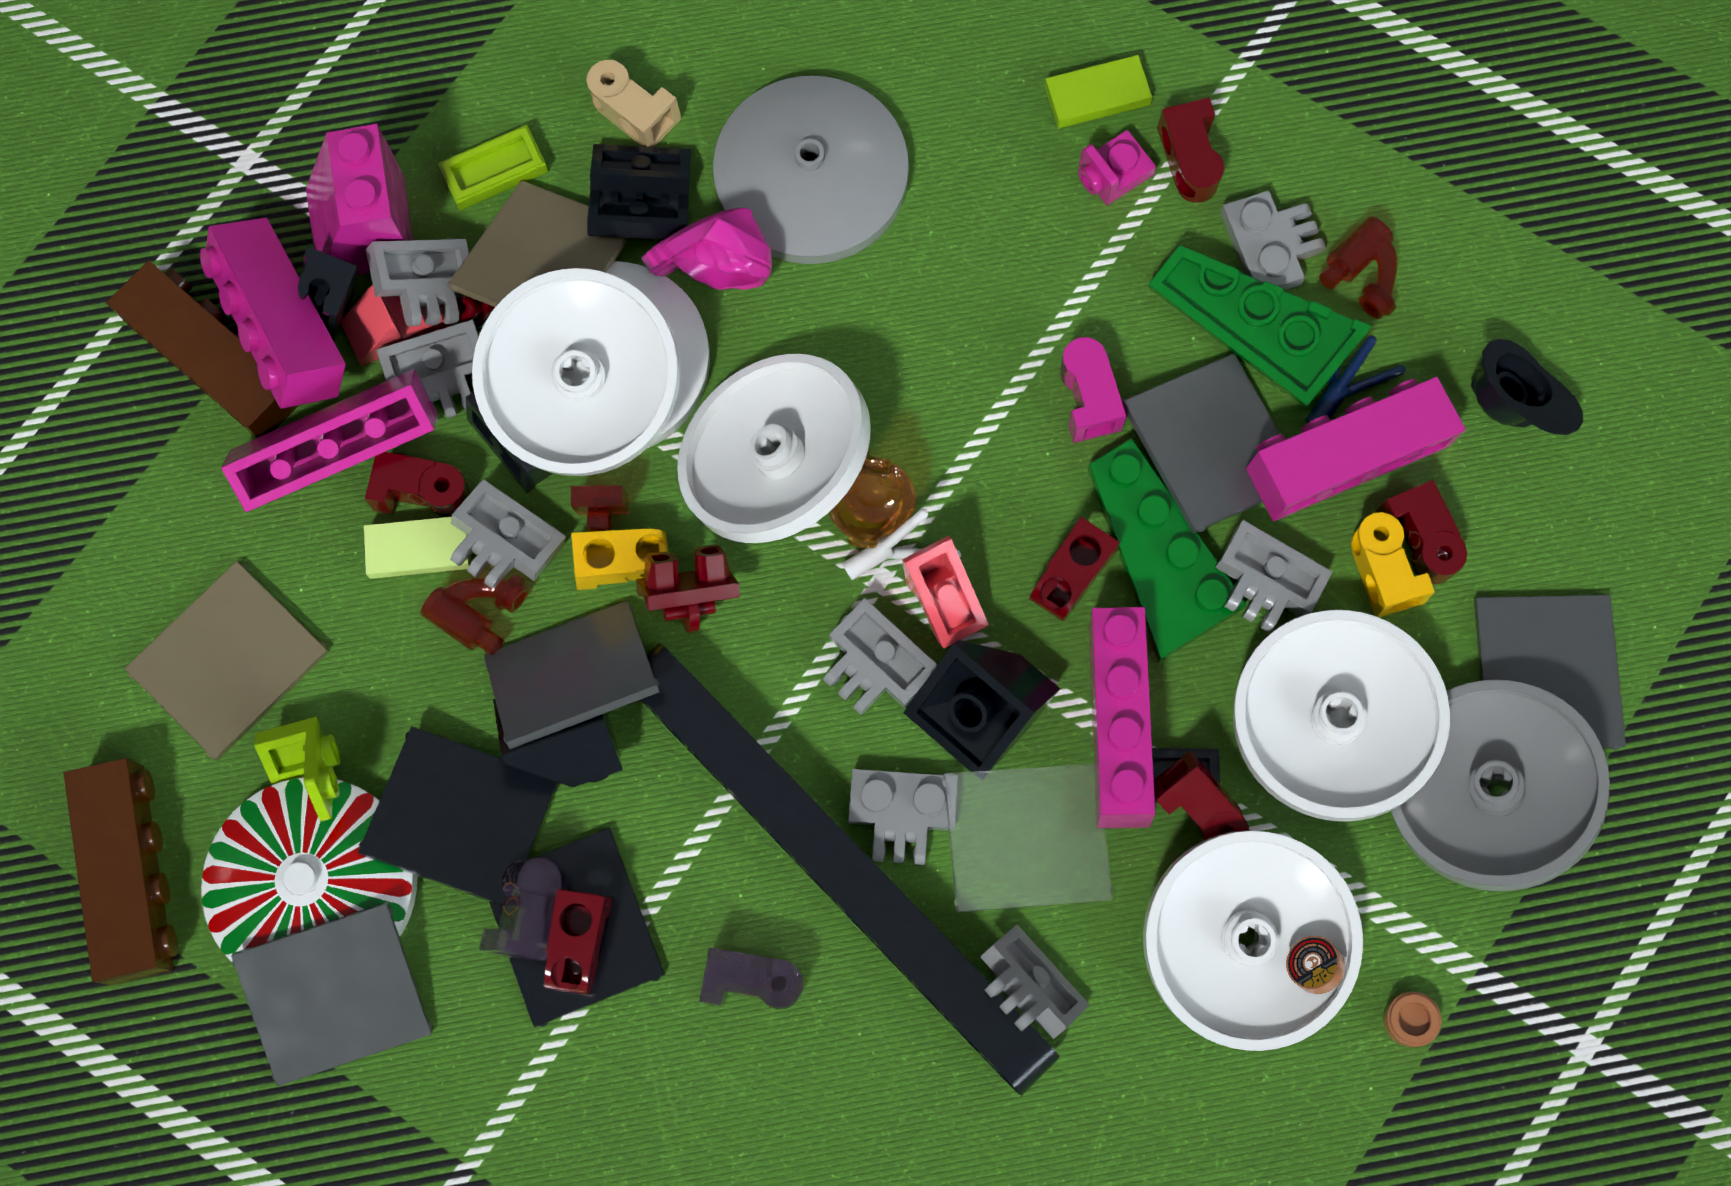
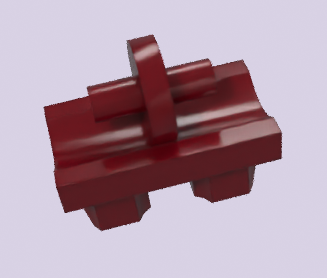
M719 545L701 546L694 549L695 570L678 573V560L674 553L659 552L647 554L644 578L636 579L637 594L639 597L643 596L648 611L662 609L665 621L681 619L685 631L690 633L699 630L700 616L716 613L715 601L739 598V582L729 571L725 552Z

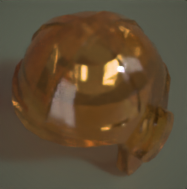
M867 452L862 469L854 484L828 514L835 526L848 537L849 544L860 548H876L880 538L892 534L911 518L916 505L915 488L911 478L898 464L891 462L890 459L871 456Z

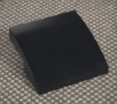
M593 144L590 170V199L587 217L588 236L664 240L687 227L691 149Z

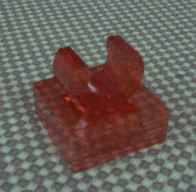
M622 485L571 486V507L578 515H587V532L612 531V514H628V493Z

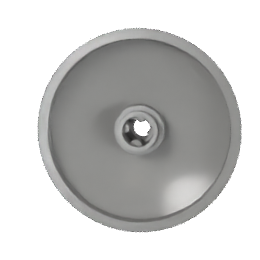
M826 76L787 78L767 85L753 93L727 119L718 137L714 151L713 176L717 197L722 210L734 208L751 209L767 245L771 248L772 257L793 263L820 264L833 262L854 255L870 246L895 220L903 204L908 186L909 164L906 142L898 123L890 111L864 89L850 82Z
M1484 680L1466 683L1447 690L1450 708V729L1441 761L1433 775L1419 791L1399 807L1391 810L1402 838L1412 852L1429 868L1455 883L1471 888L1488 891L1526 889L1543 884L1566 872L1588 852L1602 829L1609 804L1610 780L1608 765L1603 748L1593 729L1564 700L1546 690L1526 683L1510 680ZM1495 786H1502L1507 789L1498 797L1490 796L1489 792Z

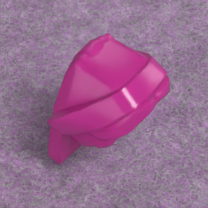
M748 208L728 209L707 216L662 240L641 258L648 271L653 273L654 276H667L680 268L690 278L718 290L731 288L745 290L760 287L770 277L772 270L771 248L767 245L751 209Z

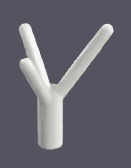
M907 500L879 541L842 563L851 580L856 579L887 559H904L921 550L919 548L892 547L928 517V511L920 509L906 521L915 505L912 500ZM957 550L959 557H961V552Z

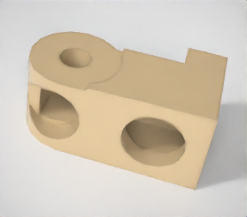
M615 60L599 61L587 73L586 81L595 108L641 146L655 147L682 119L675 96L663 87L652 96L632 79H629L627 69Z

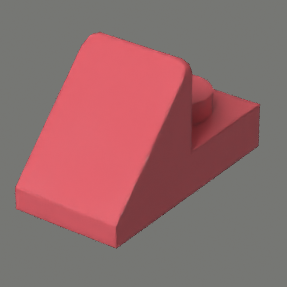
M373 285L367 289L341 322L362 367L379 359L377 349L452 326V324H445L442 316L438 325H426L423 315L419 326H407L404 320L400 297H375Z
M949 536L902 559L907 587L918 598L936 640L943 649L954 644L957 640H962L989 626L954 543Z

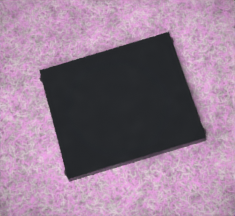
M411 726L405 735L406 740L365 837L359 843L358 854L508 908L514 899L508 901L507 904L505 903L510 897L514 896L516 887L510 883L505 888L504 886L502 887V881H505L502 880V877L512 863L518 862L515 863L518 865L524 861L526 864L525 861L528 859L552 795L558 789V782L506 765L501 758ZM525 864L521 867L519 872H515L516 874H518V882ZM515 874L513 876V879H511V875L509 878L510 882L514 881L513 884H515Z
M610 828L600 829L595 834L527 860L514 892V896L518 899V904L516 900H513L508 908L505 907V910L510 914L519 905L518 909L509 917L504 912L503 906L489 901L535 1028L538 1026L544 1027L548 1022L647 982L658 981L662 976H665ZM557 889L613 897L609 916L606 918L596 976L589 995L546 989L544 986L548 956L546 950Z

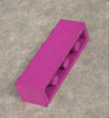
M267 217L209 226L206 248H202L200 252L202 269L205 276L213 278L216 283L223 311L227 315L232 314L238 326V335L242 348L245 352L252 353L257 363L258 376L263 388L271 390L280 409L338 397L345 362L309 295L304 300L299 298L298 282L300 278Z
M415 369L229 450L221 469L245 512H249L433 431L437 412Z
M1438 377L1420 384L1416 378L1407 380L1390 390L1388 393L1389 397L1377 402L1372 397L1364 398L1349 406L1344 411L1346 414L1332 421L1328 415L1321 416L1304 425L1300 429L1301 434L1286 439L1284 434H1279L1260 443L1256 447L1257 454L1245 469L1272 521L1279 520L1450 447L1466 428Z
M1145 607L1092 608L1088 631L1097 828H1150L1155 816Z

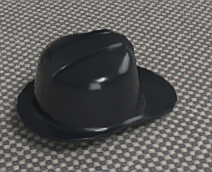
M1496 339L1486 345L1482 351L1483 369L1472 381L1471 387L1476 395L1477 402L1491 419L1502 425L1513 427H1527L1533 424L1541 430L1557 435H1569L1579 430L1583 423V410L1576 397L1560 381L1546 371L1524 347L1505 339Z

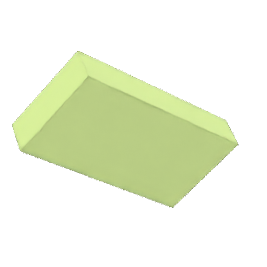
M452 517L364 525L366 575L370 579L468 569L471 564V555L461 566L450 560L453 552L466 538L467 534L451 524Z

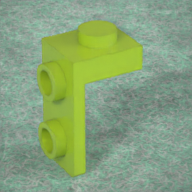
M313 717L255 733L254 746L271 784L274 785L282 781L304 777L305 788L319 820L332 819V800L339 797V786L333 766L340 764V755L334 736L332 734L324 735L318 718Z

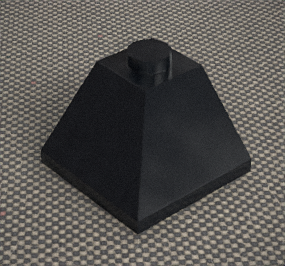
M957 640L903 713L982 781L1036 721L1061 688L1021 654Z
M493 699L501 757L504 764L570 787H576L587 782H598L604 780L610 774L623 770L617 742L607 712L509 749L503 740L504 732L496 701Z

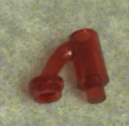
M1367 217L1327 257L1328 267L1319 275L1321 283L1328 289L1333 290L1342 280L1352 282L1375 260L1378 266L1376 284L1369 283L1363 289V295L1359 298V303L1363 310L1375 319H1381L1384 315H1391L1396 309L1392 294L1398 263L1396 250L1392 244L1393 235L1387 225L1376 217Z
M519 575L513 576L508 581L502 580L495 589L484 584L485 579H465L454 582L446 588L443 586L436 588L424 602L420 612L421 616L469 650L480 647L491 656L500 649L504 639L490 630L492 621L468 605L466 601L473 598H496L495 606L498 609H507L513 613L523 604L530 591V588L524 584V579Z

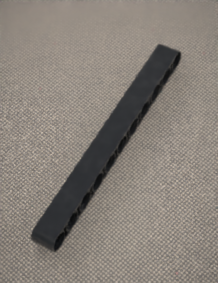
M659 642L647 653L654 677L659 682V693L640 700L985 1061L1022 1096L1060 1058L1057 1052L1030 1024L1022 1032L1014 1023L1020 1013L1015 1008L1007 1015L1002 1011L999 1006L1006 999L1001 994L991 998L984 989L991 983L675 656Z

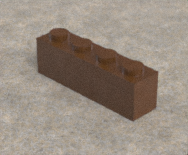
M148 260L106 304L128 326L253 436L258 438L276 430L299 405L280 409L271 390H265L261 385L257 363L252 353L245 352L242 348L238 330L233 334L223 325L228 318L207 298L197 303L187 293L192 289V286L174 269L169 267L163 273Z
M127 758L63 772L92 982L114 985L174 971L172 957L177 955L178 943L175 931L171 925H167L164 904H168L170 901V889L165 874L159 871L157 852H161L163 842L160 828L156 821H152L149 801H153L155 798V787L150 772L145 770L144 766Z

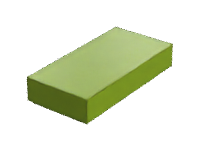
M1139 55L1045 78L1044 87L1058 129L1150 106L1152 101L1151 91Z
M527 124L438 163L459 210L517 186L521 180L527 182L549 172Z

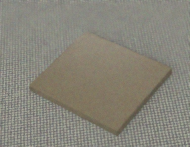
M521 180L448 282L449 289L496 307L505 296L519 285L547 272L581 268L607 273L629 238L588 236L587 217L589 206Z
M236 561L124 669L128 672V676L131 679H135L206 751L208 757L218 761L329 651L323 642L318 641L248 572L245 565H241Z

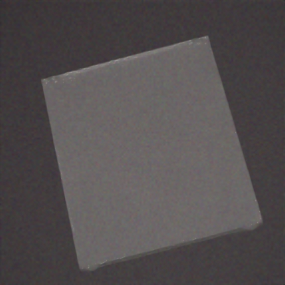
M1094 764L945 773L943 775L942 785L945 789L955 891L954 905L957 912L1113 900L1105 828H1097Z

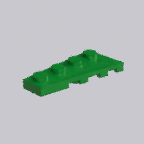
M1181 245L1177 247L1148 284L1149 289L1305 408H1308L1372 327L1357 319L1352 320L1331 311V308L1317 302H1309L1283 291V288L1267 281L1262 282L1240 273L1236 268Z
M1132 438L1089 464L1088 473L1109 529L1112 530L1114 538L1120 542L1118 548L1120 551L1119 557L1125 573L1128 574L1137 597L1136 603L1138 607H1145V620L1154 643L1153 649L1158 662L1166 659L1245 608L1247 604L1243 598L1234 612L1224 607L1234 585L1225 573L1215 568L1218 562L1198 533L1193 534L1173 497Z

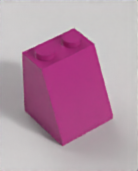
M378 124L327 132L306 187L314 249L356 265V276L369 274L370 269L365 249L371 242L414 240L404 174Z

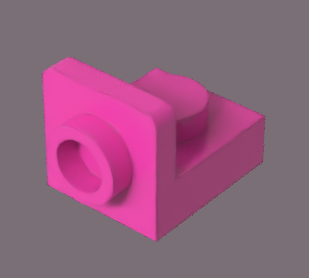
M1126 130L1097 150L1092 144L1083 148L1078 175L1083 186L1090 194H1098L1103 202L1109 205L1155 174L1156 165L1131 133Z

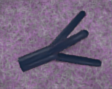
M1368 336L1343 374L1341 375L1340 367L1329 380V387L1305 421L1309 423L1325 415H1328L1331 419L1346 397L1403 375L1406 371L1405 367L1398 365L1349 385L1377 342L1375 336Z

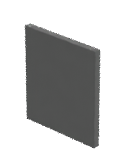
M1235 354L1226 355L1220 360L1136 396H1130L1122 402L1125 413L1193 534L1203 532L1206 528L1263 503L1245 468L1257 454L1256 447L1263 441L1279 435L1280 432Z
M1610 595L1482 596L1474 599L1481 681L1510 680L1546 690L1572 706L1587 721L1599 739L1602 748L1617 750L1626 746Z
M628 600L484 654V665L488 669L504 732L503 740L509 749L659 693V682L654 677L633 616L634 609L629 605Z
M388 902L235 952L231 955L232 964L236 968L268 1059L272 1078L277 1086L432 1034V1024L427 1018L392 916L393 911L389 907Z

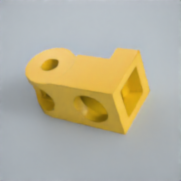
M1383 512L1367 516L1353 534L1351 540L1354 560L1374 615L1379 618L1424 605L1435 593L1428 573L1415 577L1413 575L1405 551L1402 548L1404 531L1399 520Z
M630 529L571 533L577 591L595 589L597 585L627 583L628 580L636 581V579L644 578L646 555L668 552L666 532L659 529Z

